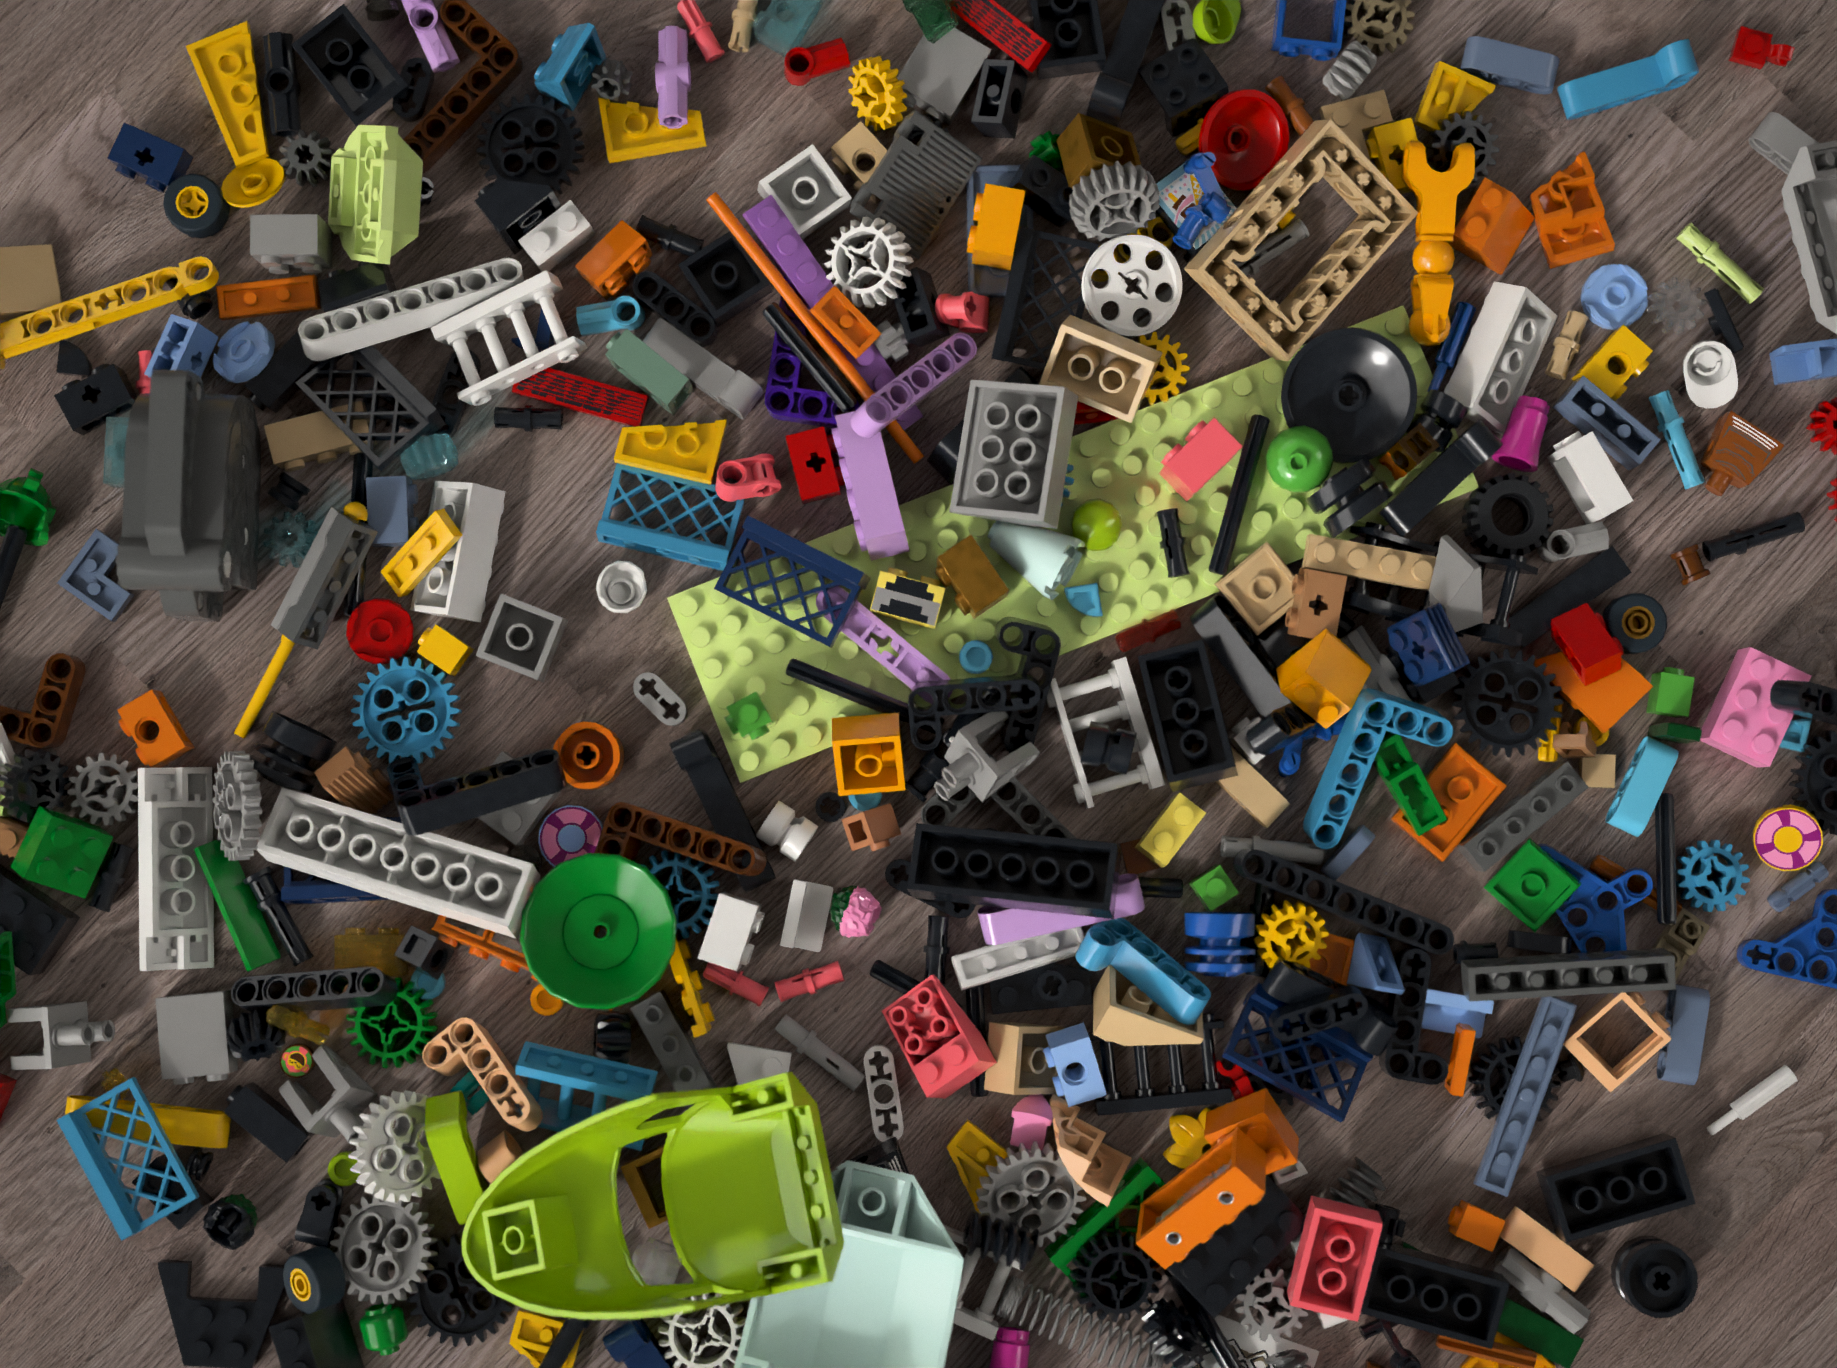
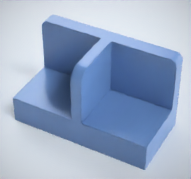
M1837 338L1784 345L1769 353L1774 385L1837 377Z

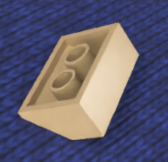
M1069 315L1061 324L1039 385L1066 387L1078 396V401L1132 423L1152 381L1162 352Z

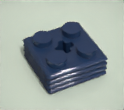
M1436 603L1387 627L1389 643L1402 659L1405 665V675L1409 680L1413 681L1416 687L1425 685L1469 664V658L1440 603Z

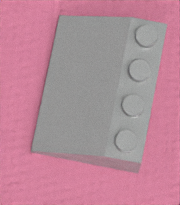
M970 380L949 512L1025 526L1057 529L1078 396L1066 387Z

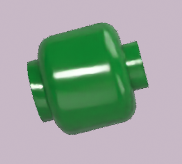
M384 1302L371 1305L365 1309V1315L361 1317L359 1322L365 1347L370 1351H379L381 1356L399 1351V1344L403 1343L408 1337L403 1310L392 1304H384Z

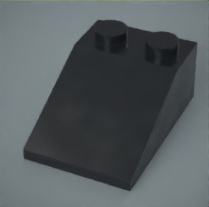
M344 4L291 44L355 126H358L408 87L407 83Z

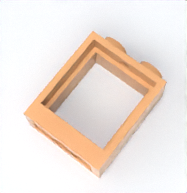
M1639 992L1608 993L1569 1027L1563 1044L1610 1093L1671 1040L1669 1030L1667 1029L1670 1027V1024L1658 1011L1651 1013L1643 1005L1646 1000ZM1622 999L1654 1032L1612 1068L1581 1035Z

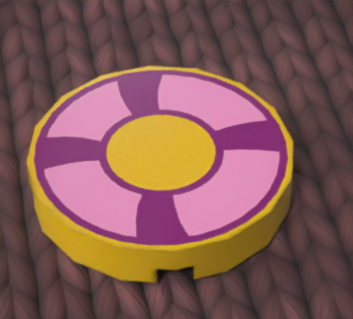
M1790 804L1775 809L1773 807L1759 817L1753 829V843L1759 858L1771 868L1781 871H1796L1810 865L1819 856L1823 845L1822 829L1813 814L1805 808Z

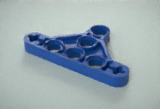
M1837 889L1821 891L1815 900L1812 917L1775 941L1767 942L1757 939L1743 941L1737 948L1739 963L1748 969L1837 989V912L1831 914L1825 908L1826 898L1832 894L1837 896ZM1825 927L1830 928L1834 933V940L1828 946H1823L1818 940L1819 931ZM1756 945L1757 952L1771 955L1769 961L1754 959L1752 964V958L1747 956V951L1754 950ZM1785 952L1791 953L1795 959V964L1789 971H1783L1778 964L1779 957ZM1817 960L1824 961L1827 966V973L1821 979L1815 978L1811 972V966Z

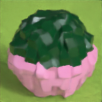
M859 886L844 887L840 892L834 893L829 913L831 914V920L836 926V930L840 931L842 936L848 938L852 936H869L874 929L873 924L880 917L882 909L880 903L866 888H860Z

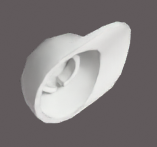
M1701 340L1690 347L1683 360L1685 385L1690 400L1697 406L1706 409L1725 405L1734 398L1738 390L1736 364L1731 350L1716 340Z

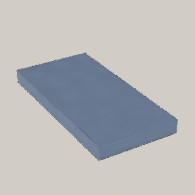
M1020 165L977 166L966 184L967 243L971 225H978V221L973 220L977 192L984 194L985 183L1008 187ZM1023 204L1017 240L1020 227L1033 229V210ZM967 253L968 291L989 298H1005L1010 271L972 264V253ZM1033 274L1032 276H1030L1029 283H1028V285H1029V287L1031 288V290H1032L1033 293H1034V274ZM1027 291L1026 297H1031V295Z

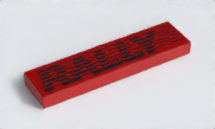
M939 0L1032 73L1052 45L995 0Z
M546 368L514 384L512 388V393L631 427L641 426L649 399L644 394L552 368Z

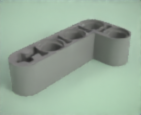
M662 318L657 320L643 339L647 346L686 376L690 383L743 420L763 394L762 387L754 379L740 370L735 371Z

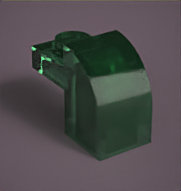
M902 0L906 10L916 18L927 41L933 44L959 24L951 9L957 4L955 0Z

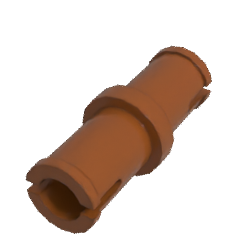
M1282 75L1278 76L1266 86L1265 90L1280 105L1286 119L1289 120L1301 137L1314 120L1304 108L1305 102L1303 99L1296 97Z

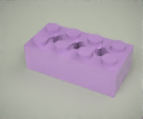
M855 411L836 415L837 428L831 430L839 456V464L845 481L846 493L861 551L868 550L871 561L909 552V545L881 431L870 438H864L859 436L851 426V416Z

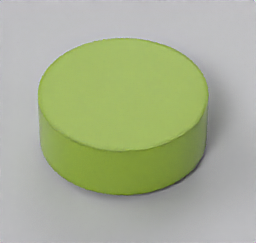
M351 1151L341 1152L335 1155L329 1162V1177L339 1186H350L356 1183L360 1175L351 1171L353 1165L357 1163L356 1159L348 1158V1155L352 1153Z

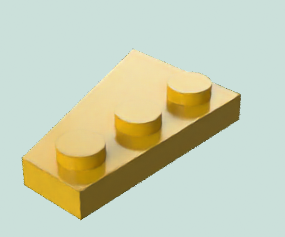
M598 98L609 163L707 146L702 116L698 110L688 109V124L678 129H669L659 124L658 108L640 106L636 102L627 101V104L610 102V99Z

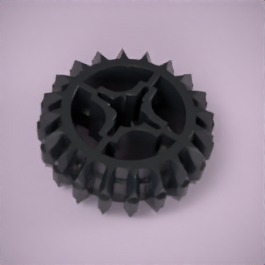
M1518 1036L1512 1037L1510 1045L1506 1038H1499V1049L1496 1045L1489 1042L1487 1044V1049L1490 1052L1489 1055L1481 1051L1477 1053L1478 1058L1483 1061L1481 1066L1476 1063H1472L1470 1066L1473 1070L1478 1071V1076L1468 1077L1470 1083L1478 1084V1087L1469 1091L1470 1095L1473 1097L1482 1096L1476 1101L1475 1106L1478 1109L1487 1107L1484 1116L1488 1119L1496 1115V1121L1501 1108L1496 1100L1505 1097L1509 1086L1508 1083H1510V1074L1513 1075L1515 1070L1513 1065L1508 1063L1505 1058L1511 1055H1520L1525 1043L1524 1041L1521 1044V1039ZM1496 1066L1499 1072V1080L1492 1086L1493 1090L1491 1091L1490 1077ZM1554 1068L1552 1077L1560 1073L1558 1068ZM1550 1079L1540 1109L1548 1113L1552 1111V1107L1547 1104L1548 1099L1553 1101L1559 1099V1096L1551 1093L1552 1088H1560L1561 1082ZM1538 1112L1536 1121L1540 1122L1543 1118L1541 1113Z
M1115 1228L1113 1236L1110 1237L1106 1230H1102V1240L1097 1241L1094 1236H1091L1089 1242L1092 1246L1089 1249L1086 1246H1080L1079 1250L1083 1254V1258L1073 1257V1263L1078 1268L1070 1271V1276L1076 1280L1072 1283L1071 1287L1074 1292L1079 1293L1076 1299L1080 1304H1086L1085 1309L1089 1314L1097 1311V1316L1101 1320H1104L1109 1314L1110 1319L1113 1322H1117L1119 1315L1122 1313L1124 1318L1130 1321V1311L1135 1309L1138 1314H1142L1143 1309L1140 1305L1143 1302L1147 1305H1152L1153 1303L1149 1293H1159V1288L1154 1282L1162 1280L1161 1273L1156 1271L1161 1265L1136 1244L1135 1234L1132 1231H1128L1123 1237L1121 1230ZM1123 1252L1133 1254L1139 1258L1141 1269H1134L1132 1265H1125V1259L1122 1257ZM1108 1255L1104 1263L1096 1265L1103 1257ZM1119 1268L1122 1274L1121 1276L1117 1275L1118 1278L1113 1282L1110 1276L1112 1274L1115 1276L1114 1272L1118 1271ZM1091 1282H1098L1099 1285L1107 1286V1291L1110 1294L1109 1298L1094 1293L1091 1288ZM1135 1286L1129 1293L1124 1295L1127 1288Z

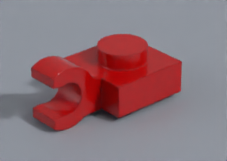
M1740 26L1735 36L1729 61L1761 69L1765 61L1779 66H1786L1787 61H1791L1795 48L1785 44H1770L1773 34Z
M1216 1060L1217 1071L1223 1076L1230 1077L1234 1086L1231 1088L1234 1101L1254 1093L1253 1087L1242 1067L1234 1063L1232 1068L1224 1069L1221 1061Z

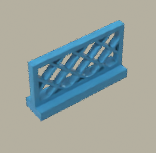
M617 463L601 520H599L596 530L598 542L723 571L730 558L745 499L737 500L735 509L722 516L713 503L720 499L715 491V484L709 485ZM622 472L636 475L641 485L625 494L619 484ZM643 477L650 478V480L645 482ZM659 481L669 483L674 492L657 501L649 487ZM675 485H679V486H683V487L680 488V489H677V487H676ZM691 489L700 490L706 500L690 509L682 494ZM618 490L621 496L615 499ZM646 490L654 504L637 513L629 499ZM707 492L713 493L715 495L710 497ZM678 498L686 512L669 520L661 506ZM624 501L633 516L622 522L610 519L612 509ZM710 505L718 519L702 528L693 514ZM657 509L665 524L656 529L647 528L641 518ZM690 517L698 531L688 537L678 535L673 525ZM732 518L729 528L726 521ZM637 521L640 526L631 523ZM722 524L728 534L725 546L711 543L705 533ZM669 528L672 533L663 532V531H665L666 529ZM702 536L704 541L697 540L696 538Z
M135 1077L123 1082L74 1112L57 1119L61 1130L121 1241L138 1234L148 1226L200 1197ZM127 1089L131 1090L136 1100L132 1112L116 1108L120 1093ZM111 1099L110 1106L103 1104ZM94 1108L108 1111L103 1129L92 1126L86 1113ZM114 1113L131 1118L126 1136L110 1131ZM137 1120L148 1122L152 1131L149 1142L132 1138ZM108 1137L124 1141L119 1159L108 1156L105 1150ZM131 1143L147 1147L142 1165L126 1161ZM153 1149L165 1153L168 1159L165 1172L149 1168ZM124 1167L140 1171L136 1189L124 1186L121 1180ZM147 1173L163 1177L159 1195L142 1191ZM169 1180L180 1182L187 1196L178 1201L165 1198ZM140 1197L157 1201L153 1216L144 1221L137 1210ZM163 1203L170 1205L165 1209L161 1210Z

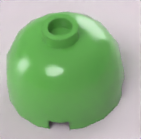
M1305 425L1290 427L1279 432L1270 442L1266 453V467L1272 480L1282 489L1294 493L1309 492L1319 487L1329 476L1333 465L1332 449L1327 438L1317 429Z

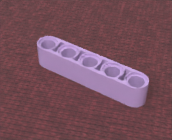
M965 333L954 334L870 396L851 416L850 421L853 430L864 438L876 435L958 373L977 353V346L973 338Z
M1137 874L1119 875L1114 919L1134 915L1145 909ZM983 906L977 911L984 941L987 945H998L1112 920L1108 918Z

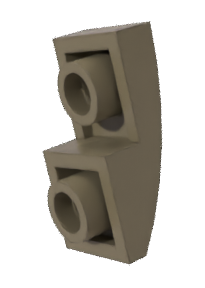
M1683 907L1677 916L1676 924L1667 925L1652 949L1665 948L1674 955L1675 981L1689 956L1697 952L1710 928L1708 924Z

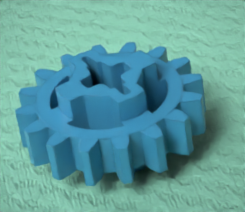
M1705 840L1697 841L1698 849L1693 846H1687L1685 849L1689 856H1678L1677 858L1683 864L1681 869H1676V874L1681 875V880L1676 882V887H1683L1685 890L1680 896L1681 899L1693 898L1690 905L1693 908H1699L1703 903L1702 907L1705 912H1712L1714 906L1717 911H1726L1725 902L1729 905H1737L1738 902L1734 896L1736 894H1746V891L1741 888V883L1750 882V878L1742 876V871L1747 870L1749 866L1739 864L1738 862L1743 854L1741 852L1731 854L1733 845L1730 843H1725L1720 848L1719 840H1711L1709 846ZM1714 854L1724 858L1728 864L1723 865L1718 862V858ZM1695 862H1696L1697 865H1696V867H1695L1693 873H1691L1692 867H1693V865H1694ZM1711 870L1715 871L1716 876L1711 878V881H1708L1707 875L1711 874ZM1731 879L1730 886L1728 887V889H1726V886ZM1694 887L1703 888L1706 895H1709V898L1702 896Z

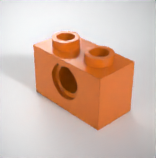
M151 689L117 709L121 716L119 725L128 737L132 736L138 745V748L135 749L136 754L144 765L147 766L149 764L150 768H162L194 748L162 691ZM152 722H156L159 726V734L155 739L151 740L147 735V728Z

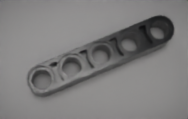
M376 967L247 976L235 982L231 990V998L235 1004L249 1012H253L254 1009L257 1012L269 1009L270 1013L277 1014L383 1006L395 999L398 992V984L395 979ZM380 981L379 987L373 991L375 985ZM349 984L347 990L342 993L344 987ZM317 987L316 992L312 995V991ZM286 990L284 996L281 997V994L283 993V991Z

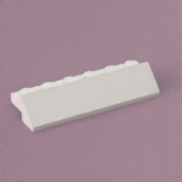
M212 767L138 768L140 971L214 968L213 893L194 852V849L198 846L213 841Z

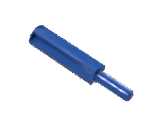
M1458 302L1450 320L1451 328L1449 335L1441 343L1434 360L1437 363V368L1427 390L1428 393L1431 389L1439 390L1446 370H1451L1454 366L1476 311V308L1469 303Z

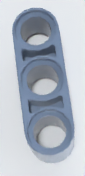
M1472 36L1467 38L1460 70L1487 82L1546 95L1551 94L1553 91L1560 59L1550 53L1485 37Z
M1676 984V989L1669 990L1664 1018L1670 1024V1027L1667 1029L1669 1030L1671 1040L1659 1050L1657 1061V1078L1659 1080L1691 1086L1697 1082L1710 1005V994L1707 989Z

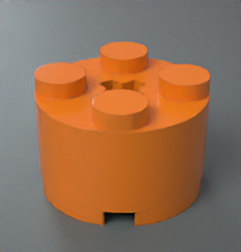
M579 722L569 726L559 736L553 747V750L559 753L567 783L575 788L587 790L603 788L617 779L623 767L624 749L620 739L609 728L594 722ZM587 747H590L592 752H596V758L591 759L590 765H588L587 761L581 759V754L587 753Z

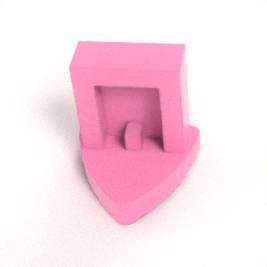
M1042 1094L1029 1095L1020 1100L1012 1109L1011 1116L1014 1118L1010 1145L1019 1147L1020 1143H1023L1026 1149L1031 1150L1033 1142L1037 1141L1040 1150H1043L1048 1126L1052 1124V1110Z

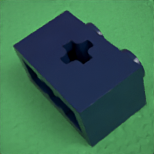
M125 122L108 155V159L117 166L116 172L133 180L136 175L147 180L145 183L147 186L162 193L165 192L166 188L168 189L174 180L186 175L193 160V157L185 149ZM146 158H147V159H150V160H152V159L154 158L153 163H150V162L144 163V162H145Z

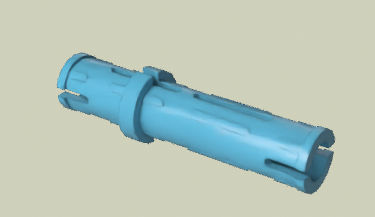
M1666 390L1649 397L1648 399L1659 422L1657 428L1659 432H1663L1685 490L1706 482L1682 425L1684 419L1679 417L1670 391Z

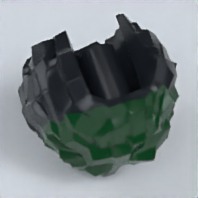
M231 1194L230 1196L221 1197L218 1201L208 1206V1211L203 1219V1229L214 1242L224 1248L236 1250L238 1247L244 1246L253 1237L258 1220L257 1208L243 1194Z

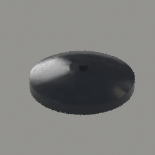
M1363 328L1334 329L1310 340L1292 359L1282 383V410L1289 428L1305 425L1322 433L1327 438L1332 449L1333 461L1355 463L1364 457H1367L1369 460L1392 448L1410 426L1417 404L1415 374L1410 362L1401 349L1381 334Z

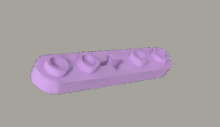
M839 586L828 590L833 607L845 603L849 596V593ZM823 592L818 593L816 597L818 611L828 609ZM856 600L841 629L842 633L910 689L921 682L951 680L945 672ZM841 610L835 612L836 618L838 617ZM830 614L823 616L833 624ZM874 633L881 639H886L887 636L892 639L890 645L899 656L896 658L887 651H883L881 654L876 651L878 644L870 637V634ZM922 691L917 693L926 702L933 703V697L928 692ZM952 691L949 692L948 698L951 696Z

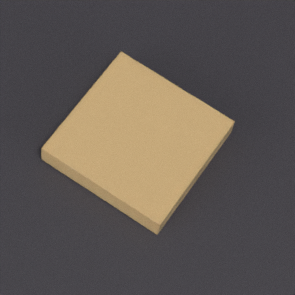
M1268 542L1262 544L1214 584L1256 636L1284 615L1289 607L1293 606L1295 594H1292L1291 586L1295 575Z

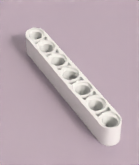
M502 258L309 317L303 320L298 328L304 354L311 360L322 361L433 327L523 282L522 265L514 258Z

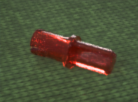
M1174 609L1148 621L1144 618L1141 624L1116 634V645L1121 652H1126L1147 642L1153 644L1156 642V638L1180 629L1181 622L1175 620L1179 617Z

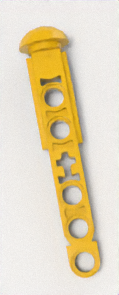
M195 257L178 263L179 267L168 266L0 323V369L5 368V359L180 300L187 293L191 296L209 290L217 283L219 272L207 257ZM209 268V273L205 278L200 280L194 279V275L199 269ZM171 278L178 279L177 285L173 289L163 290V285L167 280ZM146 289V294L141 300L131 301L135 291ZM107 302H110V303L108 304V309L103 310V309H105V308L107 307V304H106V303H107ZM83 310V316L79 321L69 322V317L73 312ZM52 321L51 328L47 332L38 333V327L41 323Z

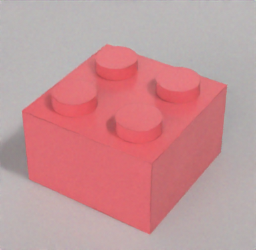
M1215 418L1208 424L1204 420L1200 421L1185 438L1188 443L1184 447L1178 443L1161 461L1164 467L1159 474L1186 502L1243 447Z

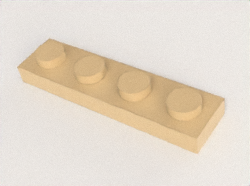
M1309 534L1306 538L1302 568L1429 591L1436 557Z

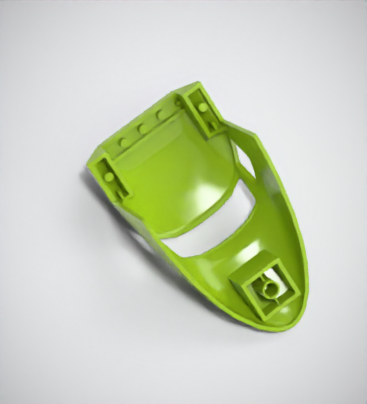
M786 1072L733 1087L652 1094L596 1114L553 1135L523 1154L502 1171L480 1196L466 1221L461 1243L465 1264L473 1277L492 1294L523 1309L552 1316L580 1319H635L684 1313L832 1282L845 1242L818 1104L793 1072ZM694 1104L681 1115L646 1121L662 1110ZM661 1133H667L661 1157V1184L672 1241L680 1262L694 1279L692 1283L648 1285L644 1282L631 1261L620 1220L616 1179L621 1150L627 1144ZM712 1292L724 1294V1296L704 1300H681L682 1298Z

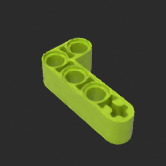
M461 1090L426 1098L425 1107L427 1142L459 1225L466 1224L476 1201L488 1188L485 1176L479 1168L478 1157L467 1130V1106Z

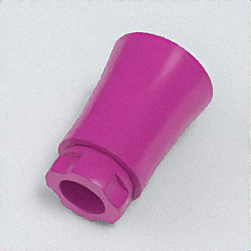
M1526 395L1518 397L1516 407L1512 409L1509 422L1501 438L1503 445L1492 455L1495 462L1517 471H1537L1541 443L1550 406L1547 404L1548 402Z
M998 1326L996 1339L993 1340L989 1368H1028L1030 1351L1028 1340L1030 1331L1015 1327Z

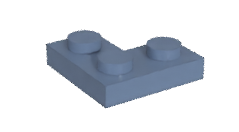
M95 529L57 584L110 621L116 622L134 594L124 590L117 582L108 577L116 565L115 557L118 554L117 546L119 543L102 531Z

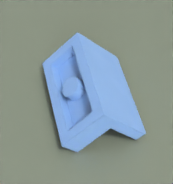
M1428 988L1421 1028L1454 1034L1456 1024L1462 1023L1470 1025L1476 1031L1475 1038H1481L1486 1013L1492 1014L1494 1001H1469L1463 994Z

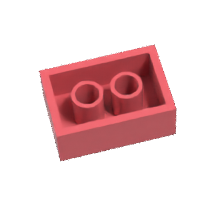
M1311 1195L1287 1289L1290 1306L1358 1322L1383 1226L1378 1211Z

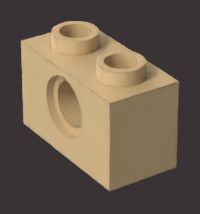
M860 121L831 147L833 156L831 162L843 176L848 173L856 183L853 186L858 192L862 184L869 181L886 154L887 149ZM862 159H870L875 163V166L870 171H862L857 167V163ZM873 194L870 197L875 204L881 200Z

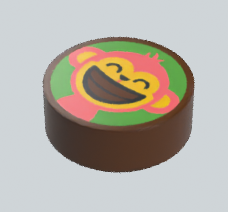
M301 1043L287 1047L280 1056L282 1071L291 1078H301L308 1075L316 1064L312 1057L314 1051L309 1046Z

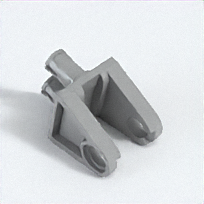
M1005 711L989 712L958 730L944 756L950 765L942 770L944 778L936 781L934 784L937 794L943 800H949L951 796L965 786H969L981 802H984L1039 756V750L1031 742L997 762L993 757L989 758L980 747L983 742L1005 725L1003 721L1009 718Z
M87 1001L7 1009L8 1023L41 1021V1028H43L44 1034L43 1052L10 1056L11 1070L53 1069L91 1062L90 1045L98 1041H112L115 1036V1026L111 1020L88 1022Z
M321 1044L312 1054V1057L335 1088V1091L331 1094L332 1098L323 1107L297 1081L292 1083L289 1079L281 1085L279 1092L307 1132L337 1138L342 1133L349 1143V1140L356 1139L359 1136V1133L353 1127L363 1126L364 1124L360 1114L363 1113V1110L378 1094L335 1051Z

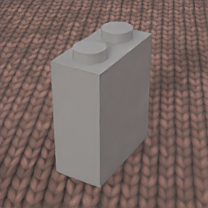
M935 16L897 77L898 81L904 80L905 83L902 89L907 94V98L902 99V103L909 107L916 105L926 111L925 115L931 117V120L934 122L938 120L941 123L945 122L951 125L980 78L984 59H991L992 49Z
M231 990L155 998L162 1080L173 1079V1085L193 1083L196 1076L207 1075V1081H219L228 1079L227 1073L238 1070L237 1058L233 1057L226 1039L227 1027L230 1026L231 1019L234 1018Z

